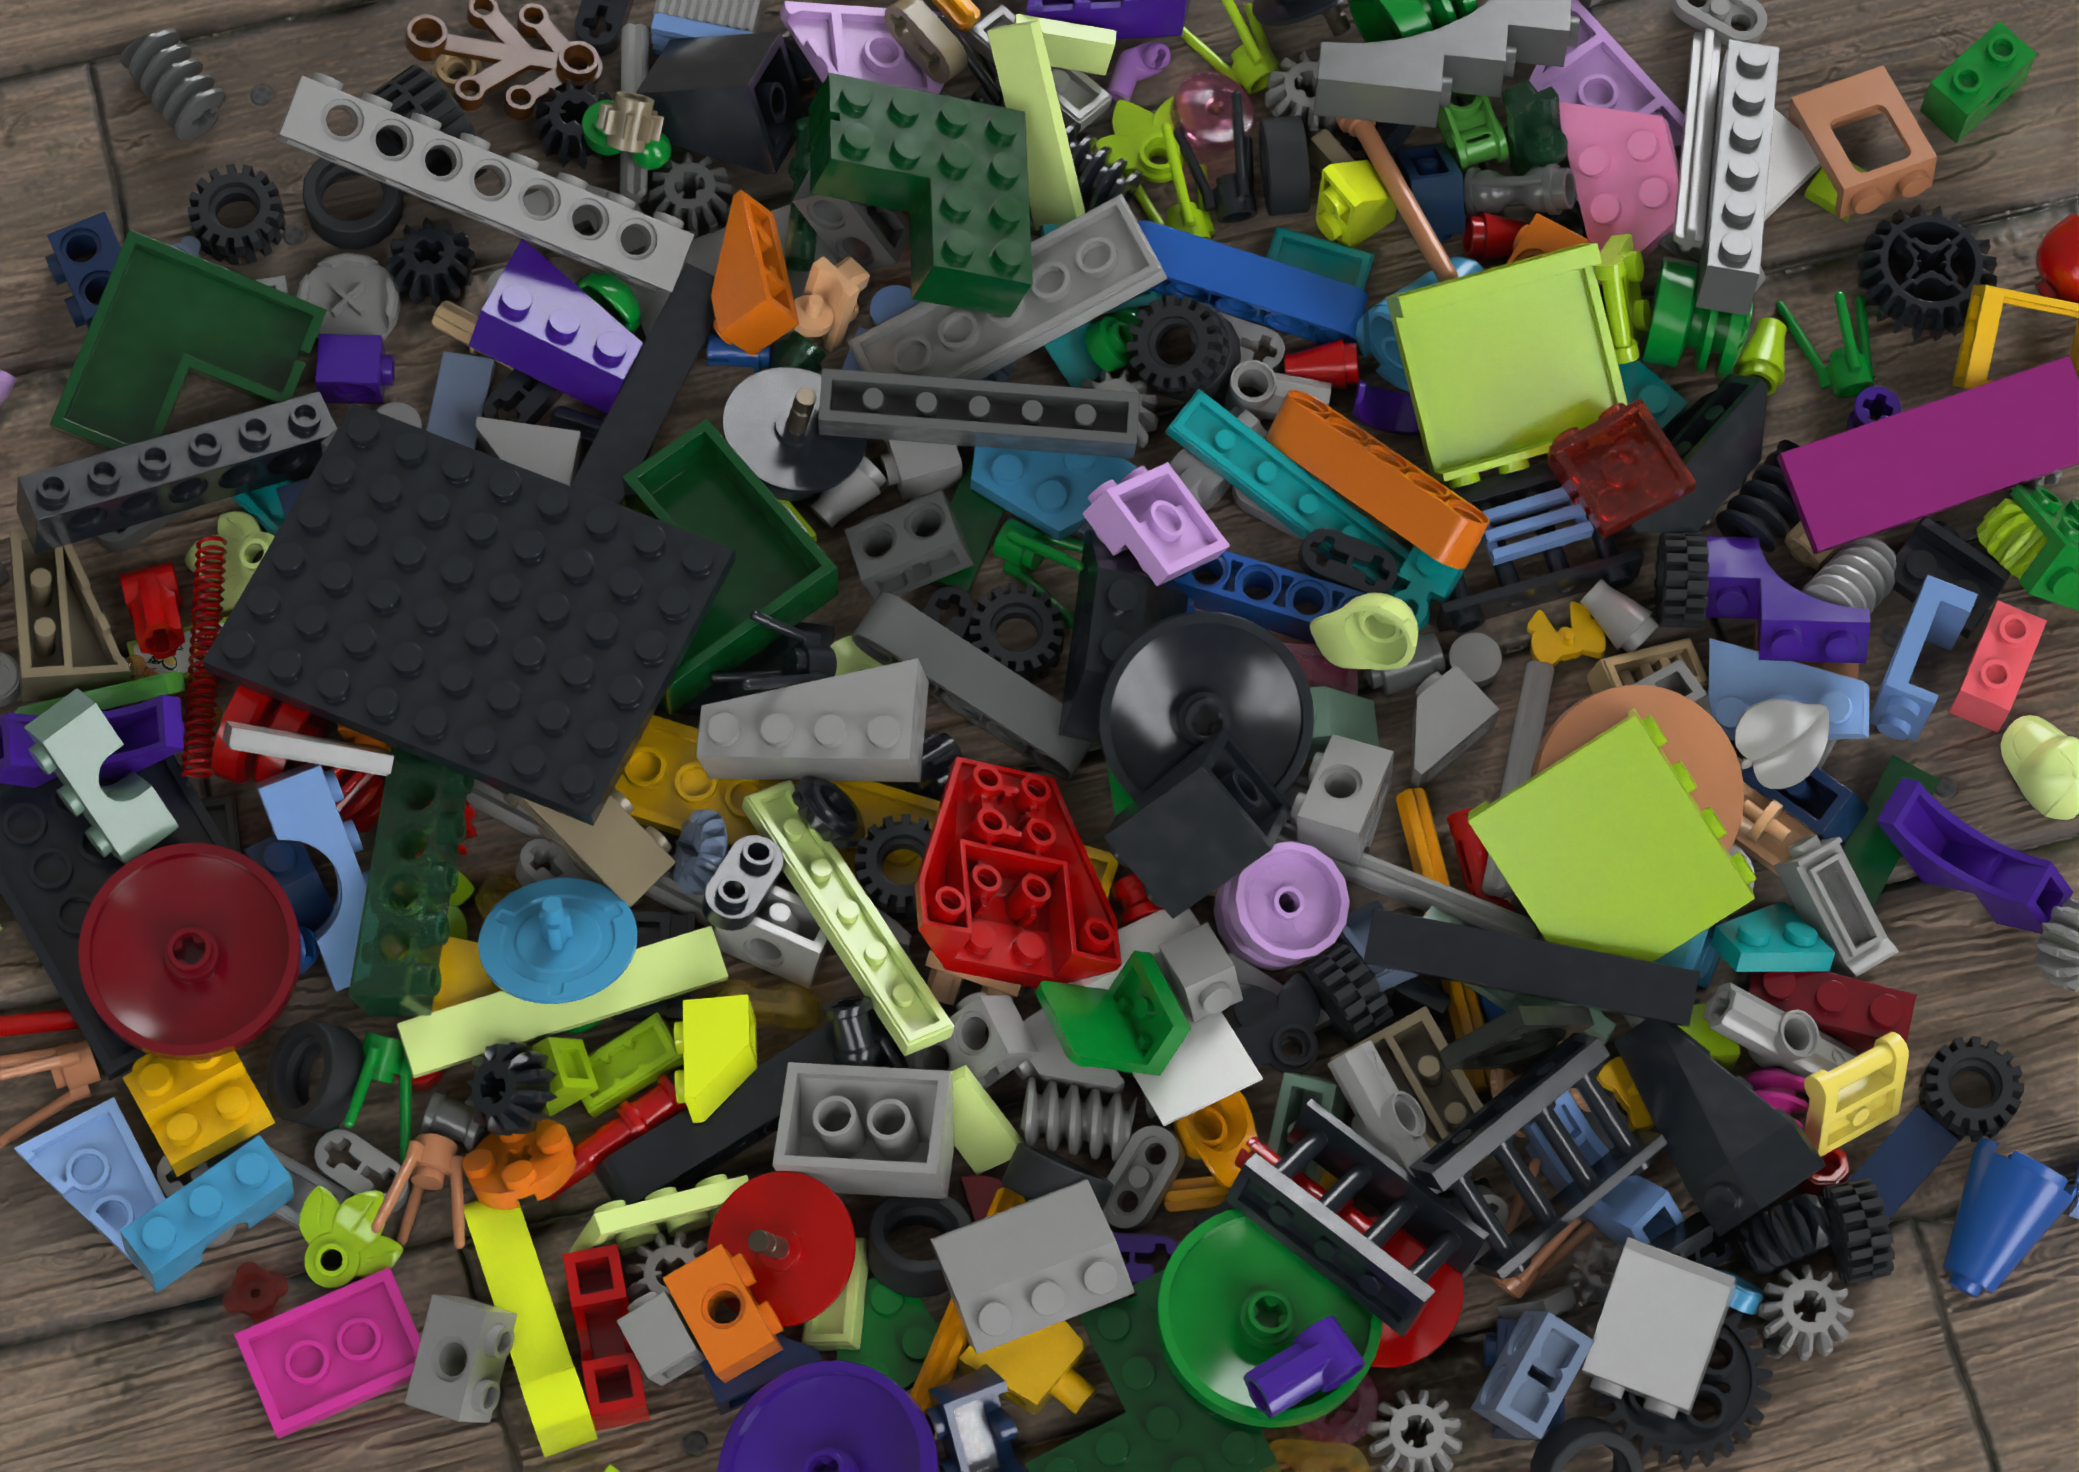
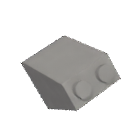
M1628 1237L1592 1339L1594 1343L1586 1356L1582 1368L1583 1375L1593 1378L1590 1388L1617 1399H1622L1624 1391L1645 1398L1644 1409L1669 1419L1675 1420L1677 1411L1690 1415L1734 1296L1736 1277Z

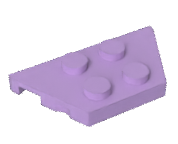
M1572 0L1571 16L1580 17L1577 47H1567L1564 67L1536 64L1527 83L1525 94L1561 133L1555 104L1561 102L1663 116L1668 121L1674 149H1681L1684 114L1578 0Z
M793 1L784 2L780 11L781 20L822 83H824L829 73L934 94H940L944 83L940 84L933 81L890 34L884 18L887 8ZM933 11L937 17L943 15L942 12ZM956 29L964 40L968 31Z

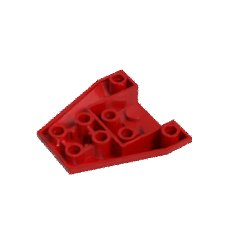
M956 757L948 775L915 881L918 930L945 970L1034 988H1037L1041 981L1067 984L1116 971L1122 965L1117 919L1053 777Z

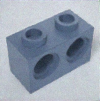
M1524 1311L1471 1409L1514 1437L1541 1439L1594 1340L1549 1311Z

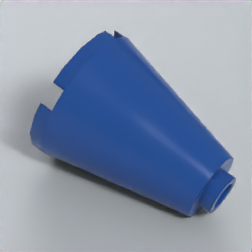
M1982 1137L1973 1150L1942 1267L1951 1274L1947 1282L1949 1285L1974 1298H1978L1981 1291L1989 1294L1994 1293L2074 1201L2079 1190L2076 1186H2066L2069 1180L2017 1150H2014L2007 1158L1998 1154L1995 1151L1999 1143Z

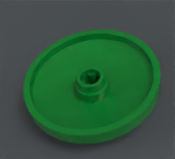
M1236 1208L1211 1217L1183 1239L1172 1254L1164 1270L1156 1297L1155 1322L1158 1341L1170 1370L1180 1384L1197 1401L1211 1411L1238 1423L1256 1427L1278 1428L1300 1425L1320 1418L1337 1408L1351 1396L1366 1376L1376 1356L1381 1338L1382 1321ZM1334 1316L1364 1360L1365 1366L1355 1376L1328 1392H1323L1320 1389L1269 1419L1263 1412L1258 1410L1250 1398L1247 1386L1243 1380L1245 1374L1292 1346L1294 1339L1313 1324L1326 1317Z

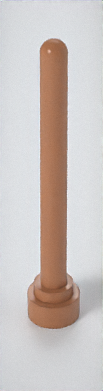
M1334 117L1343 132L1358 138L1438 282L1457 278L1458 273L1377 132L1375 128L1376 121Z

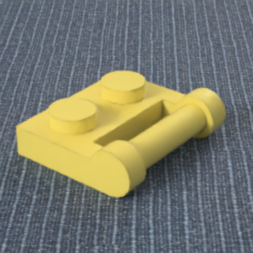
M1890 1032L1875 1041L1873 1048L1829 1072L1821 1069L1805 1078L1804 1088L1810 1099L1806 1115L1805 1135L1820 1157L1899 1114L1909 1050L1904 1039L1896 1032Z

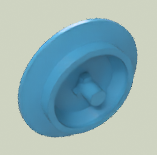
M577 878L542 880L512 892L491 910L479 934L478 950L480 961L491 981L501 990L516 998L541 1004L573 1002L602 991L623 974L631 963L636 951L638 940L637 926L634 915L627 903L601 884Z

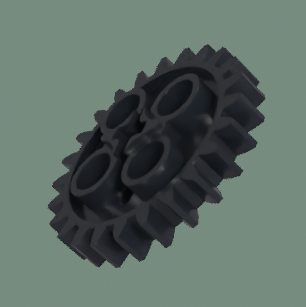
M1737 1311L1728 1318L1725 1317L1714 1348L1724 1354L1727 1367L1720 1370L1707 1367L1695 1399L1703 1400L1714 1408L1716 1413L1715 1421L1702 1423L1696 1420L1691 1415V1412L1690 1415H1687L1680 1411H1677L1675 1420L1666 1418L1641 1407L1637 1403L1634 1394L1624 1391L1622 1399H1617L1603 1393L1596 1397L1593 1403L1594 1408H1611L1612 1412L1605 1421H1608L1613 1427L1621 1425L1624 1429L1622 1435L1630 1442L1633 1439L1640 1442L1638 1453L1641 1460L1653 1449L1658 1451V1463L1661 1468L1665 1467L1671 1455H1678L1682 1470H1688L1694 1454H1698L1705 1467H1709L1714 1461V1448L1723 1456L1729 1458L1735 1451L1731 1437L1743 1444L1749 1441L1752 1434L1744 1423L1754 1426L1761 1424L1765 1416L1753 1405H1767L1772 1394L1757 1386L1769 1382L1773 1373L1767 1369L1757 1368V1364L1768 1355L1767 1349H1751L1749 1345L1759 1332L1757 1328L1748 1329L1743 1332L1737 1328L1743 1312ZM1719 1383L1727 1385L1729 1392L1722 1393L1711 1385Z

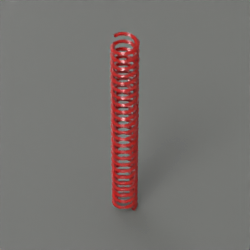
M207 536L196 543L198 551L195 553L197 560L195 562L196 570L194 571V576L196 579L193 581L195 587L193 596L195 598L192 600L194 608L191 613L194 617L191 619L193 627L190 629L192 637L189 641L192 646L189 648L191 656L188 658L190 663L188 672L190 675L187 677L189 685L186 687V691L189 694L186 696L188 704L185 706L187 714L184 716V720L187 723L184 725L186 733L183 737L185 743L184 753L182 754L184 763L181 765L183 770L182 777L189 775L194 778H208L213 775V772L208 769L212 766V761L208 758L212 757V750L209 748L214 746L211 738L215 736V732L211 729L216 726V723L211 719L217 716L212 710L217 707V703L213 699L218 697V694L213 691L218 687L214 680L219 677L206 672L205 667L201 666L205 658L201 655H206L210 649L202 646H212L216 638L202 636L217 637V632L222 629L218 622L223 620V617L218 613L223 611L220 603L224 601V598L220 594L225 591L221 586L225 579L221 575L226 572L222 567L226 560L222 556L227 554V550L217 545H208L201 548V544L206 541L215 540L227 545L228 541L220 536ZM207 550H219L222 552L214 553L208 552ZM215 559L220 560L221 562H211L207 560ZM205 569H218L221 571H208ZM214 578L219 579V581H210L206 579ZM204 588H217L219 590H207ZM212 597L217 598V600H209L205 598ZM204 607H215L218 609H206ZM203 617H216V619H208ZM203 626H213L216 628H204ZM201 674H208L213 676H201ZM199 684H210L213 686H203ZM199 694H210V696H204ZM192 706V707L197 708V709H194V710L191 711V710H190V707ZM198 713H207L211 715H201ZM197 723H208L209 725H202ZM190 735L194 738L189 740L188 736ZM188 745L194 748L188 750ZM194 762H204L206 764H199ZM189 765L194 768L187 769L186 766Z

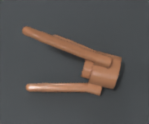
M87 1040L75 1044L70 1042L54 1048L0 1056V1068H4L0 1069V1080L51 1070L56 1088L60 1089L68 1086L69 1089L68 1092L0 1136V1149L71 1103L91 1096L88 1084L100 1081L101 1078Z
M427 1133L420 1134L415 1140L409 1141L405 1159L371 1225L372 1232L379 1233L382 1230L411 1175L413 1186L397 1236V1242L401 1246L406 1245L424 1189L440 1190L443 1188L444 1182L451 1180L454 1246L457 1249L464 1247V1169L462 1166L464 1157L456 1156L458 1146L453 1140L438 1134Z
M1533 1158L1528 1166L1534 1177H1536L1541 1166L1539 1158ZM1516 1192L1508 1210V1222L1505 1226L1508 1234L1513 1231L1525 1204L1518 1192ZM1578 1217L1530 1257V1265L1518 1275L1504 1278L1503 1280L1487 1276L1502 1290L1519 1301L1526 1292L1529 1293L1545 1273L1594 1230V1224L1590 1221L1585 1222L1570 1235L1580 1224V1218Z

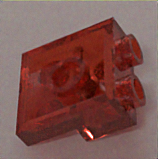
M1641 398L1628 405L1618 403L1611 406L1599 416L1598 421L1581 430L1578 427H1573L1564 431L1549 446L1548 465L1573 504L1577 505L1580 503L1602 539L1695 491V479Z

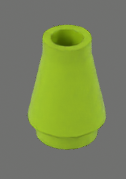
M1766 317L1758 320L1754 333L1734 366L1735 375L1762 378L1768 386L1767 396L1772 395L1777 387L1783 384L1785 379L1786 325L1775 318Z

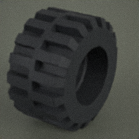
M417 65L410 66L370 93L393 104L391 111L409 119L412 113L428 116L442 124L441 132L458 139L462 132L478 137L468 117L449 91L432 74ZM384 129L377 133L376 145L380 152L387 156L401 154L403 141L397 132ZM439 149L427 152L425 157L427 169L436 176L449 175L452 169L449 155ZM478 170L475 174L474 180L482 174H484L485 172H487V170ZM419 198L420 200H422V201H424L425 203L431 205L432 207H436V206H437V205L434 204V203H431V202H429V201H426V200H424V199Z

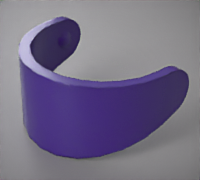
M1362 380L1357 382L1353 412L1359 421L1369 427L1388 433L1420 434L1410 395L1366 385V382Z

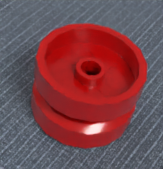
M239 685L225 710L216 735L211 766L214 775L238 785H246L253 778L256 783L308 763L230 749L222 740L226 721L322 738L327 737L330 721Z

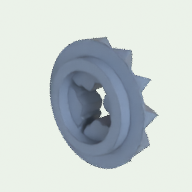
M695 809L690 815L689 821H684L681 825V835L678 840H675L677 847L672 857L676 861L673 880L679 884L681 892L701 895L705 892L707 884L727 855L728 837L725 823L720 813L709 809Z

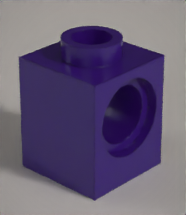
M319 334L315 382L324 402L384 404L385 386L394 385L395 359L394 355L386 354L382 335Z

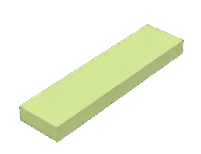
M1034 20L995 27L988 30L987 33L1005 107L1025 112L1029 206L1035 231L1040 230L1039 227L1045 224H1054L1061 227L1085 214V209L1040 21Z

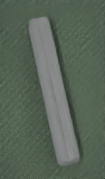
M628 23L622 27L621 92L636 93L649 73V29L642 23L636 25ZM623 151L620 153V195L636 203H642L647 199L648 170L639 167L634 162L631 152Z

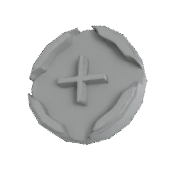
M347 252L326 257L317 263V268L312 270L309 275L306 273L299 283L297 298L327 309L315 340L317 344L319 334L382 335V339L385 340L398 321L401 303L398 291L394 285V277L389 274V271L387 272L385 268L380 266L378 261L368 255Z

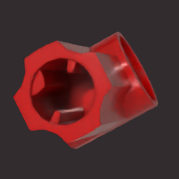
M172 561L120 573L125 602L131 620L133 619L136 641L141 653L153 655L157 660L176 655V650L185 643V637L179 608L183 607V600Z

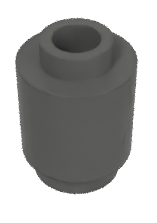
M1419 632L1415 654L1407 666L1394 670L1364 669L1370 687L1372 689L1379 687L1382 693L1388 696L1421 685L1425 679L1437 671L1440 673L1445 672V661L1435 634L1429 632L1422 635Z

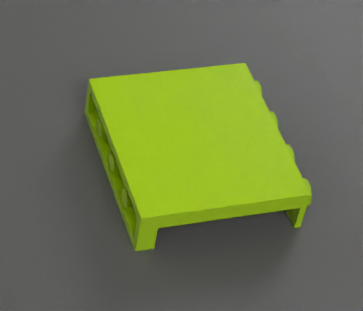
M1598 243L1577 244L1386 297L1431 477L1437 481H1448L1450 488L1461 487L1480 481L1479 472L1498 467L1499 474L1516 472L1530 467L1528 458L1547 453L1548 460L1566 458L1579 453L1578 444L1596 440L1598 447L1620 443L1628 440L1626 431L1642 427L1641 419L1631 418L1598 280L1595 275L1594 265L1602 263Z
M1635 708L1629 710L1628 717L1494 802L1488 804L1485 801L1468 812L1469 824L1546 942L1654 962L1755 899L1750 883L1757 880V877L1740 851L1731 856L1720 838L1728 834L1711 806L1702 811L1690 794L1698 788L1695 781L1681 760L1672 765L1660 748L1668 743V740L1651 714L1642 719Z

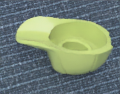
M1376 592L1355 597L1342 608L1319 616L1310 623L1311 634L1322 655L1335 666L1349 669L1394 670L1403 668L1412 660L1419 636L1417 620L1412 609L1399 598Z
M2027 715L2014 720L2004 732L2000 748L2004 763L2022 794L2045 817L2059 820L2074 819L2079 813V739L2067 736L2054 725L2038 716Z

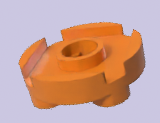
M546 1119L537 1122L536 1131L527 1134L502 1136L496 1135L494 1132L491 1133L472 1152L464 1157L462 1166L479 1202L493 1209L510 1210L520 1208L517 1199L535 1194L537 1201H540L559 1190L573 1174L576 1159L573 1154L574 1146L565 1126L556 1121Z

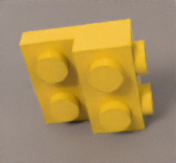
M236 1051L214 1058L193 1061L172 1060L147 1054L134 1063L131 1073L122 1077L177 1177L275 1124L269 1109L249 1077Z

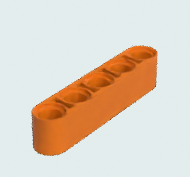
M1289 390L1266 435V440L1271 445L1433 559L1455 569H1465L1468 566L1490 523V519L1482 511L1321 400L1299 390Z

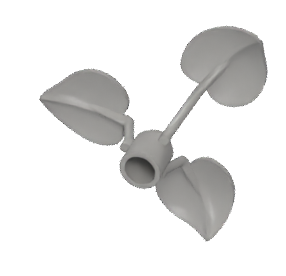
M1770 699L1754 704L1740 716L1735 728L1736 747L1746 757L1743 759L1738 758L1741 769L1753 766L1759 783L1770 789H1783L1803 781L1815 769L1825 750L1829 734V712L1823 704H1807L1787 699ZM1733 844L1729 854L1733 856L1740 851L1754 872L1751 859L1740 847ZM1754 882L1750 883L1752 889L1754 888ZM1739 908V909L1736 910L1735 912L1731 913V914L1729 915V918H1731V917H1732L1735 913H1737L1741 908ZM1723 918L1719 921L1718 925L1725 923L1729 918Z

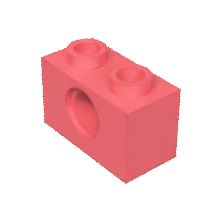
M1997 600L1981 633L1949 713L1998 733L2012 708L2047 620Z

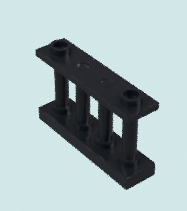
M1603 446L1582 451L1566 458L1535 464L1516 472L1481 479L1473 484L1449 488L1480 511H1484L1576 483L1579 490L1578 498L1580 502L1584 503L1587 521H1591L1594 529L1591 538L1599 560L1570 568L1563 546L1542 551L1550 572L1549 574L1520 581L1513 560L1493 566L1500 587L1470 595L1464 575L1462 574L1449 597L1450 601L1440 605L1436 622L1439 633L1454 628L1456 632L1460 633L1471 631L1483 625L1486 619L1590 591L1601 579L1610 587L1618 590L1631 584L1638 577L1644 560L1641 548L1620 554L1611 528L1604 526L1600 520L1604 510L1597 490L1601 485H1604L1610 465ZM1549 509L1541 512L1529 515V517L1537 516L1550 511ZM1500 524L1491 526V529L1500 527ZM1550 525L1535 531V534L1539 536L1556 531L1555 525ZM1505 539L1497 541L1498 547L1507 545Z
M1575 1032L1409 1166L1415 1178L1427 1187L1440 1191L1452 1190L1472 1221L1489 1233L1486 1242L1491 1249L1473 1263L1479 1273L1503 1280L1504 1278L1514 1277L1524 1271L1530 1265V1257L1627 1176L1639 1174L1647 1169L1654 1162V1154L1667 1144L1662 1134L1641 1129L1631 1132L1595 1077L1597 1073L1596 1066L1610 1056L1599 1037ZM1569 1088H1577L1615 1146L1592 1166H1590L1554 1111L1556 1106L1555 1100ZM1528 1122H1536L1574 1180L1551 1200H1549L1512 1144L1515 1139L1513 1134ZM1486 1156L1495 1157L1533 1214L1510 1234L1506 1232L1471 1179L1473 1174L1472 1168Z
M1311 1099L1305 1105L1286 1139L1294 1147L1274 1166L1255 1153L1244 1163L1224 1200L1404 1337L1416 1324L1435 1293V1290L1426 1282L1445 1262L1463 1274L1469 1268L1489 1233ZM1312 1160L1338 1179L1319 1200L1292 1181ZM1356 1194L1383 1213L1363 1235L1336 1215ZM1400 1228L1427 1247L1408 1269L1381 1249Z

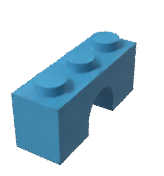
M258 1135L121 1229L120 1233L124 1249L155 1292L158 1293L203 1262V1251L220 1234L240 1223H245L248 1229H250L295 1198L292 1177L262 1137Z

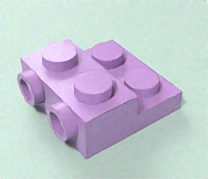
M1168 462L1149 471L1145 466H1141L1124 477L1118 485L1113 479L1105 482L1088 496L1091 505L1082 513L1095 530L1097 537L1106 545L1113 556L1129 549L1138 560L1142 570L1149 575L1156 586L1218 558L1230 547L1229 543Z

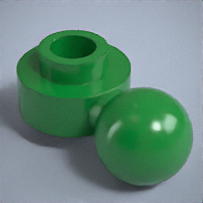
M603 100L593 104L585 112L582 121L586 144L593 151L602 155H616L623 152L606 144L608 134L602 133L603 129L596 127L601 103L610 104L614 100ZM661 132L660 140H650V143L645 144L644 152H631L632 159L639 167L646 170H656L663 167L671 156L669 139Z
M1123 308L1117 311L1113 317H1104L1086 329L1085 343L1087 349L1097 365L1107 372L1119 370L1129 364L1130 359L1133 358V354L1127 351V342H1133V336L1128 331L1131 324L1138 326L1141 321L1136 316L1140 311L1139 309Z

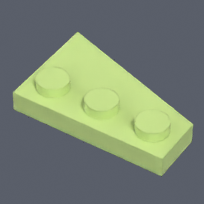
M718 1174L698 1182L695 1186L696 1188L677 1192L675 1187H667L649 1194L645 1197V1201L626 1205L624 1200H616L603 1204L594 1210L593 1216L568 1253L618 1244L622 1256L636 1252V1248L640 1244L645 1245L653 1241L654 1235L660 1233V1231L667 1229L669 1236L675 1237L679 1231L687 1234L712 1225L725 1200L737 1188L749 1181L747 1175L728 1179L727 1175Z

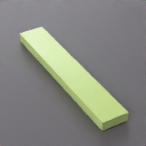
M791 779L744 796L741 808L758 834L772 840L781 849L784 857L783 872L863 994L871 998L872 1008L903 1055H910L951 1038L954 1030L951 1020L832 841H823L821 835L816 830L810 829V824L807 820L799 816V807L794 804L791 796L795 791V785Z
M708 926L636 949L631 963L616 981L602 991L581 1000L560 1004H541L525 1001L504 991H499L397 1023V1029L414 1079L484 1056L486 1046L509 1044L510 1042L529 1043L726 981L729 976L712 926Z

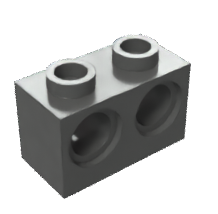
M810 169L792 201L839 262L849 256L866 271L896 264L910 238L909 220L902 211L810 194Z
M942 490L932 494L917 496L906 505L884 514L871 515L863 519L859 524L845 529L861 581L874 601L882 592L900 596L974 565L957 515ZM938 529L936 533L926 537L930 532ZM890 549L886 554L878 557L880 553Z

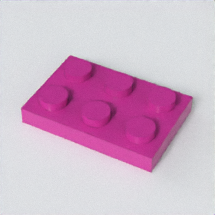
M390 1267L234 1334L278 1439L410 1382L421 1341Z

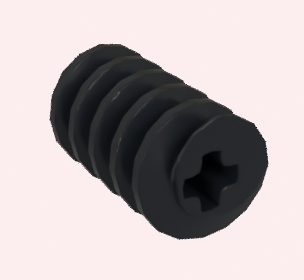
M1076 121L1066 127V134L1084 207L1090 205V211L1120 194L1123 195L1128 204L1140 185L1143 172L1136 170L1125 178L1123 174L1128 164L1125 158H1120L1110 166L1107 162L1112 153L1111 147L1104 146L1094 154L1092 149L1096 142V136L1093 133L1087 135L1079 142L1076 138L1081 129V124Z
M1786 439L1780 441L1777 450L1769 453L1764 465L1754 471L1752 480L1745 482L1739 491V495L1729 500L1727 509L1717 514L1715 519L1717 527L1724 537L1759 538L1761 550L1770 553L1777 547V542L1773 535L1784 538L1789 533L1790 529L1786 521L1791 523H1798L1800 521L1799 514L1777 460V456L1780 453L1800 447L1799 445Z

